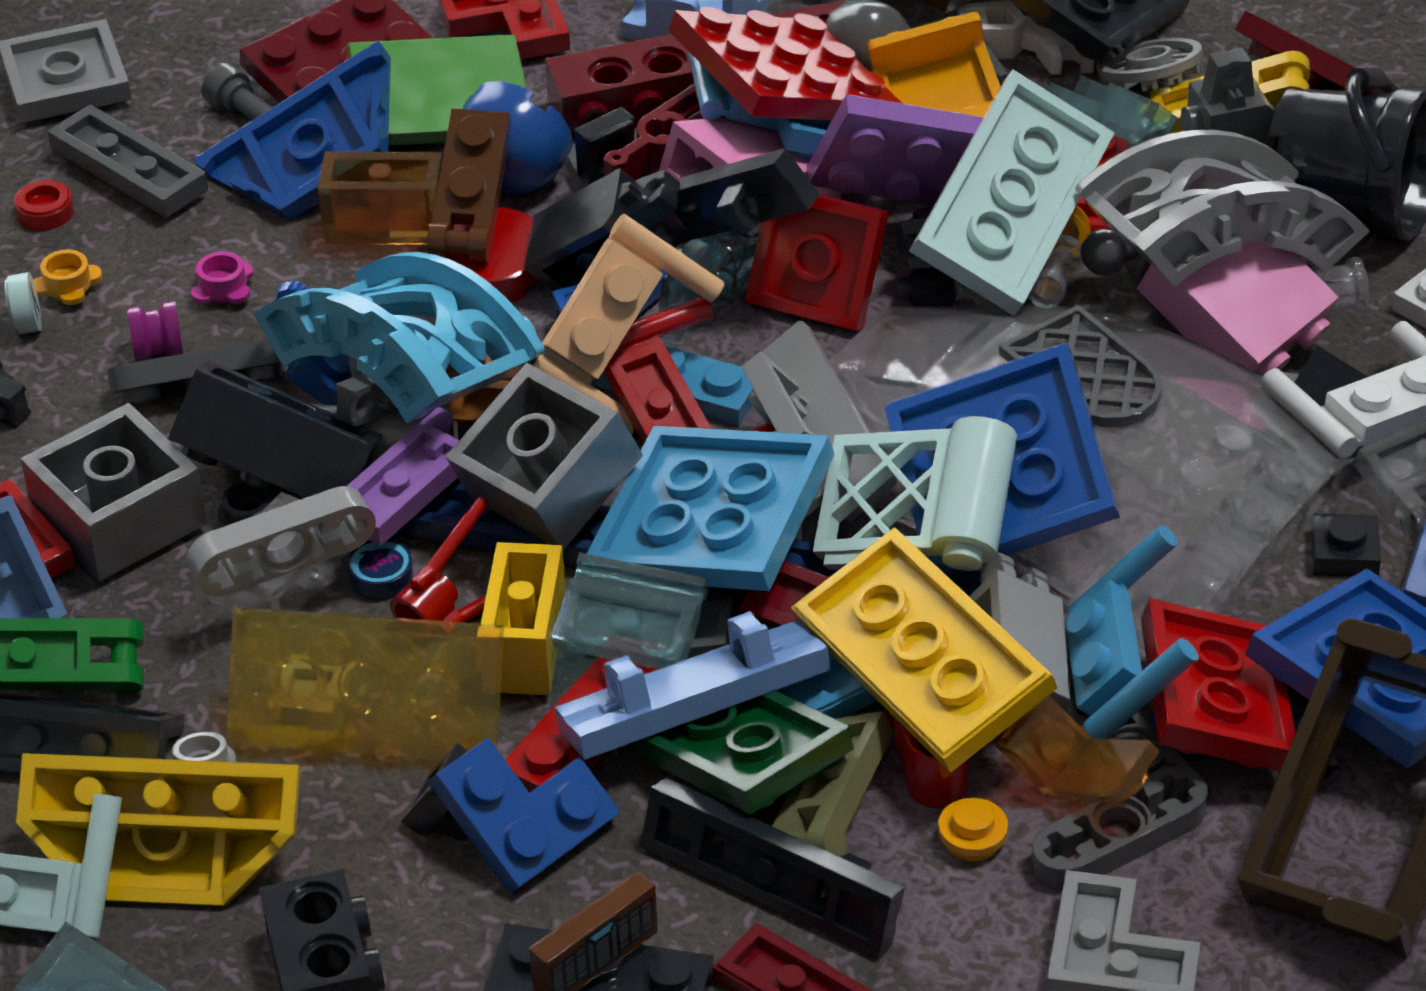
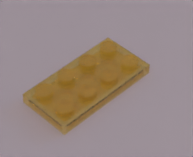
M245 607L233 609L226 742L227 744L442 759L456 742L469 751L486 738H489L498 750L504 625Z

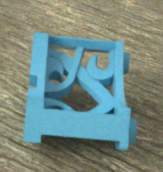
M403 252L386 256L358 270L355 273L357 281L355 284L340 290L311 288L297 291L266 304L254 313L256 320L283 367L301 361L311 355L335 357L344 354L357 360L356 369L368 376L380 387L396 406L406 423L421 418L431 410L505 378L508 379L515 376L526 363L531 364L545 351L544 345L538 338L531 321L522 316L510 301L488 281L452 260L421 252ZM407 315L432 316L436 318V324L434 326L428 321ZM487 354L492 362L483 365L478 360H486ZM449 364L460 374L459 376L452 379L449 378L446 373Z

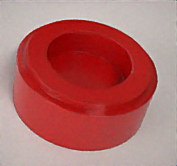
M39 180L29 183L21 188L14 197L18 222L23 227L31 230L47 231L61 227L74 214L72 192L65 184L58 181Z

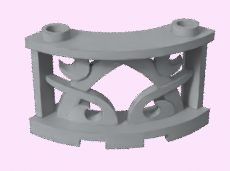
M1191 130L1153 138L1127 149L1100 165L1082 179L1075 188L1097 216L1156 268L1174 287L1199 268L1225 255L1241 251L1242 244L1251 242H1265L1271 248L1285 249L1308 258L1322 272L1326 273L1369 232L1357 217L1331 197L1313 188L1296 184L1294 180L1299 175L1298 171L1269 146L1234 132Z

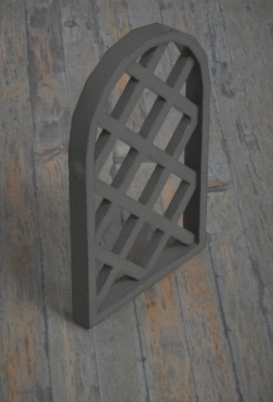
M1076 305L999 344V355L1007 362L1022 358L1021 356L1025 357L1045 350L1046 338L1069 339L1068 346L1075 361L1097 362L1095 373L1078 372L1081 382L1093 383L1092 394H1085L1087 404H1090L1089 411L1095 426L1104 428L1126 427L1141 422L1156 411L1162 398L1160 374L1152 364L1080 305ZM1072 323L1071 330L1060 329ZM1080 323L1092 332L1079 331ZM1037 340L1036 348L1024 347ZM1077 340L1100 342L1099 352L1075 351ZM1108 345L1118 354H1106ZM1105 363L1128 365L1127 376L1103 374ZM1136 368L1147 378L1135 377ZM1101 384L1125 386L1124 397L1100 395ZM1133 386L1154 388L1151 399L1132 398ZM1098 405L1122 407L1121 413L1105 414L1097 412Z

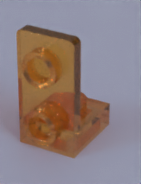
M1050 695L1009 726L995 745L1046 797L1054 800L1121 803L1137 793L1148 777L1147 768L1159 752L1149 740L1092 738Z

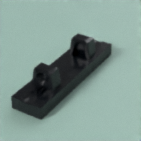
M786 148L677 178L680 182V191L677 193L679 200L677 209L665 217L666 220L657 227L656 236L676 248L682 243L731 230L736 235L752 231L761 222L809 210L820 194Z
M664 778L651 787L640 843L641 848L877 958L882 956L892 946L897 916L901 908L905 887L869 871L871 869V862L851 853L838 857L751 817L750 814L725 801L720 803L668 778ZM825 880L830 882L829 892L821 898Z

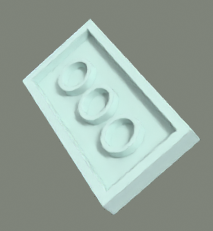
M1012 69L997 92L909 252L1014 316L1026 301L1081 197L1075 189L1076 185L1096 169L1115 132Z

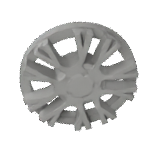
M1164 38L1136 43L1104 65L1097 62L1101 86L1105 89L1111 88V91L1118 90V92H1123L1141 82L1142 91H1148L1150 87L1153 90L1158 89L1157 79L1162 78L1168 86L1183 82L1182 75L1198 74L1203 69L1202 45L1196 40L1186 38Z

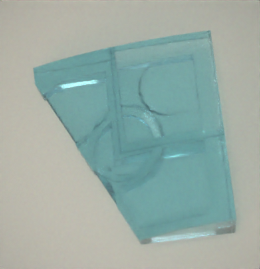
M1082 75L1074 91L1053 82L1050 83L1047 89L1053 95L1115 132V136L1135 145L1167 135L1178 118L1157 102L1109 82L1108 86H1104Z
M757 225L752 231L738 235L733 230L694 239L684 245L679 251L724 281V287L717 298L733 304L747 291L760 225ZM666 273L661 287L658 312L698 298L700 295Z

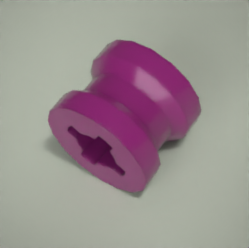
M175 301L163 302L157 310L145 311L139 306L127 308L135 362L184 354Z

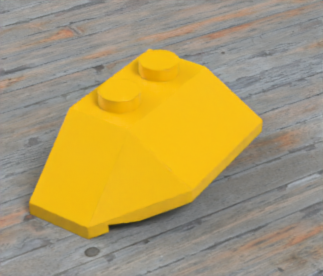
M22 753L16 823L49 859L82 864L94 794L121 797L122 801L105 901L226 906L295 837L301 767L289 764Z

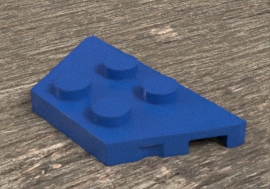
M379 40L193 158L195 164L206 172V176L280 216L293 220L388 159L390 55Z

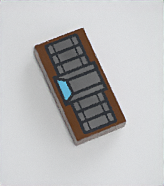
M638 871L532 945L529 953L533 991H578L658 933L655 884Z

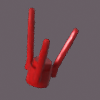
M479 497L427 565L391 600V613L404 630L421 639L428 638L436 629L444 636L450 637L463 623L483 613L486 595L458 610L455 609L454 603L458 600V591L454 584L442 574V571L454 556L455 550L487 508V498Z

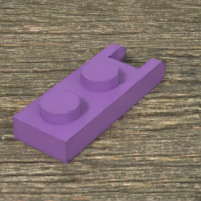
M441 407L434 409L347 485L360 492L375 515L376 526L369 538L370 541L379 546L384 544L458 478L445 458L459 442L458 439L446 433L453 423V414Z

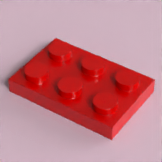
M1149 598L1140 618L1147 666L1180 638L1190 642L1199 656L1194 664L1152 699L1159 744L1173 747L1187 754L1200 753L1236 761L1249 768H1267L1281 771L1296 735L1287 686L1275 680L1267 670L1245 656L1252 634L1267 625Z

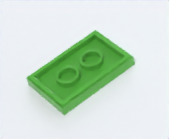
M515 35L380 41L391 57L388 146L446 143L451 108L462 109L468 98L475 94L479 86L485 82L505 81L527 88ZM376 41L349 43L346 54L347 60Z

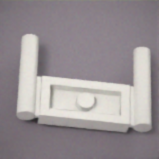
M1398 322L1391 329L1389 339L1413 360L1327 392L1325 405L1323 406L1315 402L1278 368H1273L1264 374L1261 379V387L1338 457L1345 459L1350 457L1359 446H1368L1426 423V338L1408 322Z

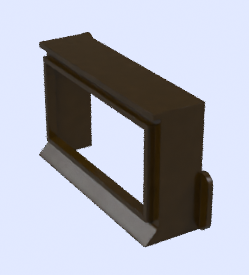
M1348 618L1343 620L1337 627L1336 637L1241 866L1237 881L1247 903L1253 904L1254 902L1385 946L1407 959L1426 914V813L1387 911L1342 896H1332L1282 879L1362 680L1426 699V656L1412 652V642L1409 636L1405 633L1359 619Z

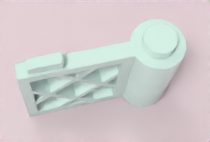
M970 416L958 419L953 423L952 428L835 435L833 442L835 455L828 468L813 553L821 560H824L823 565L828 570H840L881 538L879 536L890 531L889 528L915 504L919 503L925 510L920 536L905 537L925 556L940 555L942 561L947 566L965 571L977 570L981 568L983 563L995 560L998 552L1017 440L1015 429L997 419ZM935 450L933 466L912 484L900 469L920 451ZM876 453L882 462L859 483L853 486L848 480L852 455ZM895 475L906 490L877 514L866 499L889 478ZM860 505L871 518V521L852 538L837 539L839 523Z

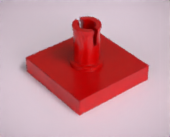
M819 195L807 211L761 222L745 302L855 331L862 330L865 325L889 212Z

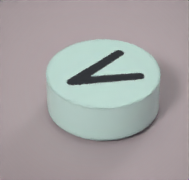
M26 272L7 276L4 283L5 297L10 320L15 332L22 335L41 331L40 304L31 273Z

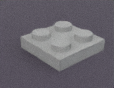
M106 19L0 41V59L21 123L80 111L90 104L94 107H102L108 104L132 100L129 81Z

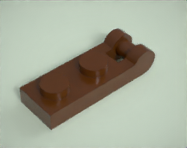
M451 108L433 219L427 233V254L437 255L448 259L449 254L468 255L469 261L489 262L509 147L511 124L509 112ZM454 224L473 225L470 231L454 230Z

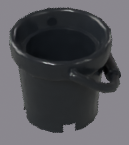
M1355 68L1347 75L1346 91L1304 90L1290 88L1285 91L1274 113L1269 136L1279 138L1277 153L1298 171L1299 175L1294 182L1313 188L1331 197L1362 223L1370 224L1371 228L1382 236L1408 242L1417 236L1426 222V86H1402L1398 88L1386 77L1384 71L1379 68Z

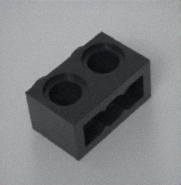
M343 870L259 887L267 937L280 991L385 990L384 976L377 947L364 950L361 941L363 938L372 936L364 896L350 897Z

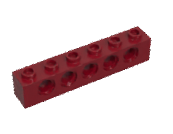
M840 0L771 15L774 17L794 18L796 14L802 13L817 17L826 24L830 13L848 0ZM672 34L545 59L548 103L561 114L571 131L572 140H575L574 129L620 107L634 116V128H636L638 122L645 115L694 84L688 50Z

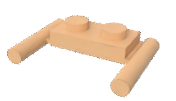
M622 214L613 225L609 238L601 247L543 340L544 353L530 365L617 411L632 435L635 428L624 407L592 386L591 382L593 379H599L663 276L660 272L661 270H664L709 302H713L719 296L724 287V281L626 214Z

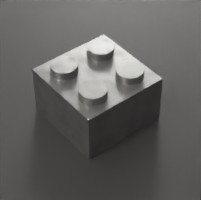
M526 363L445 458L474 501L479 497L487 498L488 509L550 545H562L564 550L643 457V454L617 411Z
M129 403L20 458L28 499L71 546L73 556L99 582L207 524L198 467Z

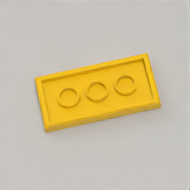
M895 527L791 607L796 619H799L814 637L819 638L827 646L828 652L950 773L1058 689L1053 675Z

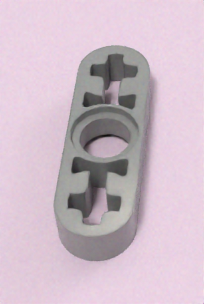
M340 486L202 535L189 548L186 564L200 589L205 594L215 597L226 596L360 547L374 532L376 519L358 490L348 486ZM310 527L315 531L313 534L309 530ZM284 532H296L294 539L284 548L275 551L267 550L268 545L276 536ZM250 548L252 549V551H253V553H254V554L251 555V556H250V554H249V552H248V550H249Z

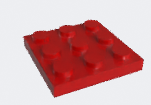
M702 7L699 12L674 11L668 31L751 116L832 120L846 94L902 103L884 86V79L863 66L855 58L854 50L837 41L826 30L827 25L817 17L802 13L796 14L794 18L774 17L771 14L758 10L748 11L747 15L727 14L722 10L712 7Z

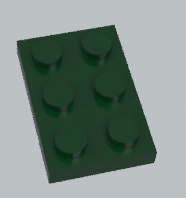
M777 691L766 693L621 746V748L750 815L759 809L771 805L782 794L809 777L820 774L828 765L854 750L850 726Z

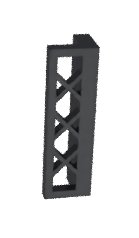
M0 692V770L21 772L22 753L165 759L167 739L182 735L185 714Z

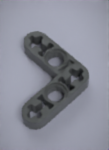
M1074 689L1070 693V700L1064 704L1063 731L1068 739L1107 778L1117 791L1045 826L1036 833L1032 841V874L1036 881L1044 887L1056 891H1063L1066 870L1106 875L1194 830L1202 823L1206 815L1207 785L1205 781L1173 747L1159 744L1157 731L1138 712L1106 740L1097 742L1087 733L1084 727V721L1090 716L1082 717L1084 712L1077 708ZM1126 751H1139L1148 755L1152 760L1142 766H1129L1120 762L1117 756ZM1169 796L1171 798L1163 802V797ZM1184 799H1188L1187 803L1182 804L1180 802ZM1112 821H1124L1136 827L1138 831L1132 836L1117 838L1105 833L1101 827ZM1083 837H1086L1087 841L1083 843ZM1057 852L1059 856L1051 859V854ZM1075 855V860L1068 861L1066 859Z

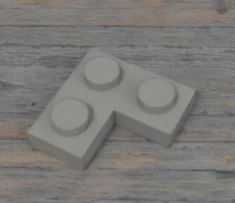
M1066 870L1047 977V991H1195L1201 942L1130 933L1137 879Z

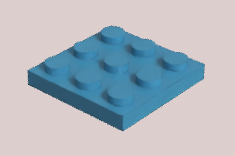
M653 426L641 449L643 457L626 477L584 557L591 578L770 591L835 455L829 435Z

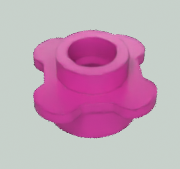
M220 251L204 256L195 268V277L198 279L197 286L191 289L192 299L199 304H207L211 301L219 304L229 302L238 304L246 301L250 297L247 280L254 275L253 267L232 252Z

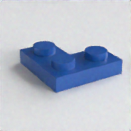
M489 738L480 742L427 781L510 893L514 892L620 813V810L581 757H578L529 793Z

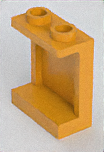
M978 12L948 17L935 23L901 32H893L886 36L872 39L867 43L871 71L884 79V86L903 104L984 117L1001 87L985 45L982 21Z

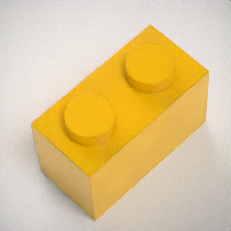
M497 542L478 635L484 692L550 695L567 602L562 545Z

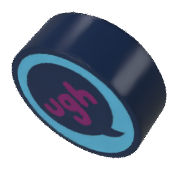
M388 539L381 546L372 541H367L354 549L348 557L347 566L350 585L358 595L367 599L386 600L394 598L414 578L410 551L403 544Z

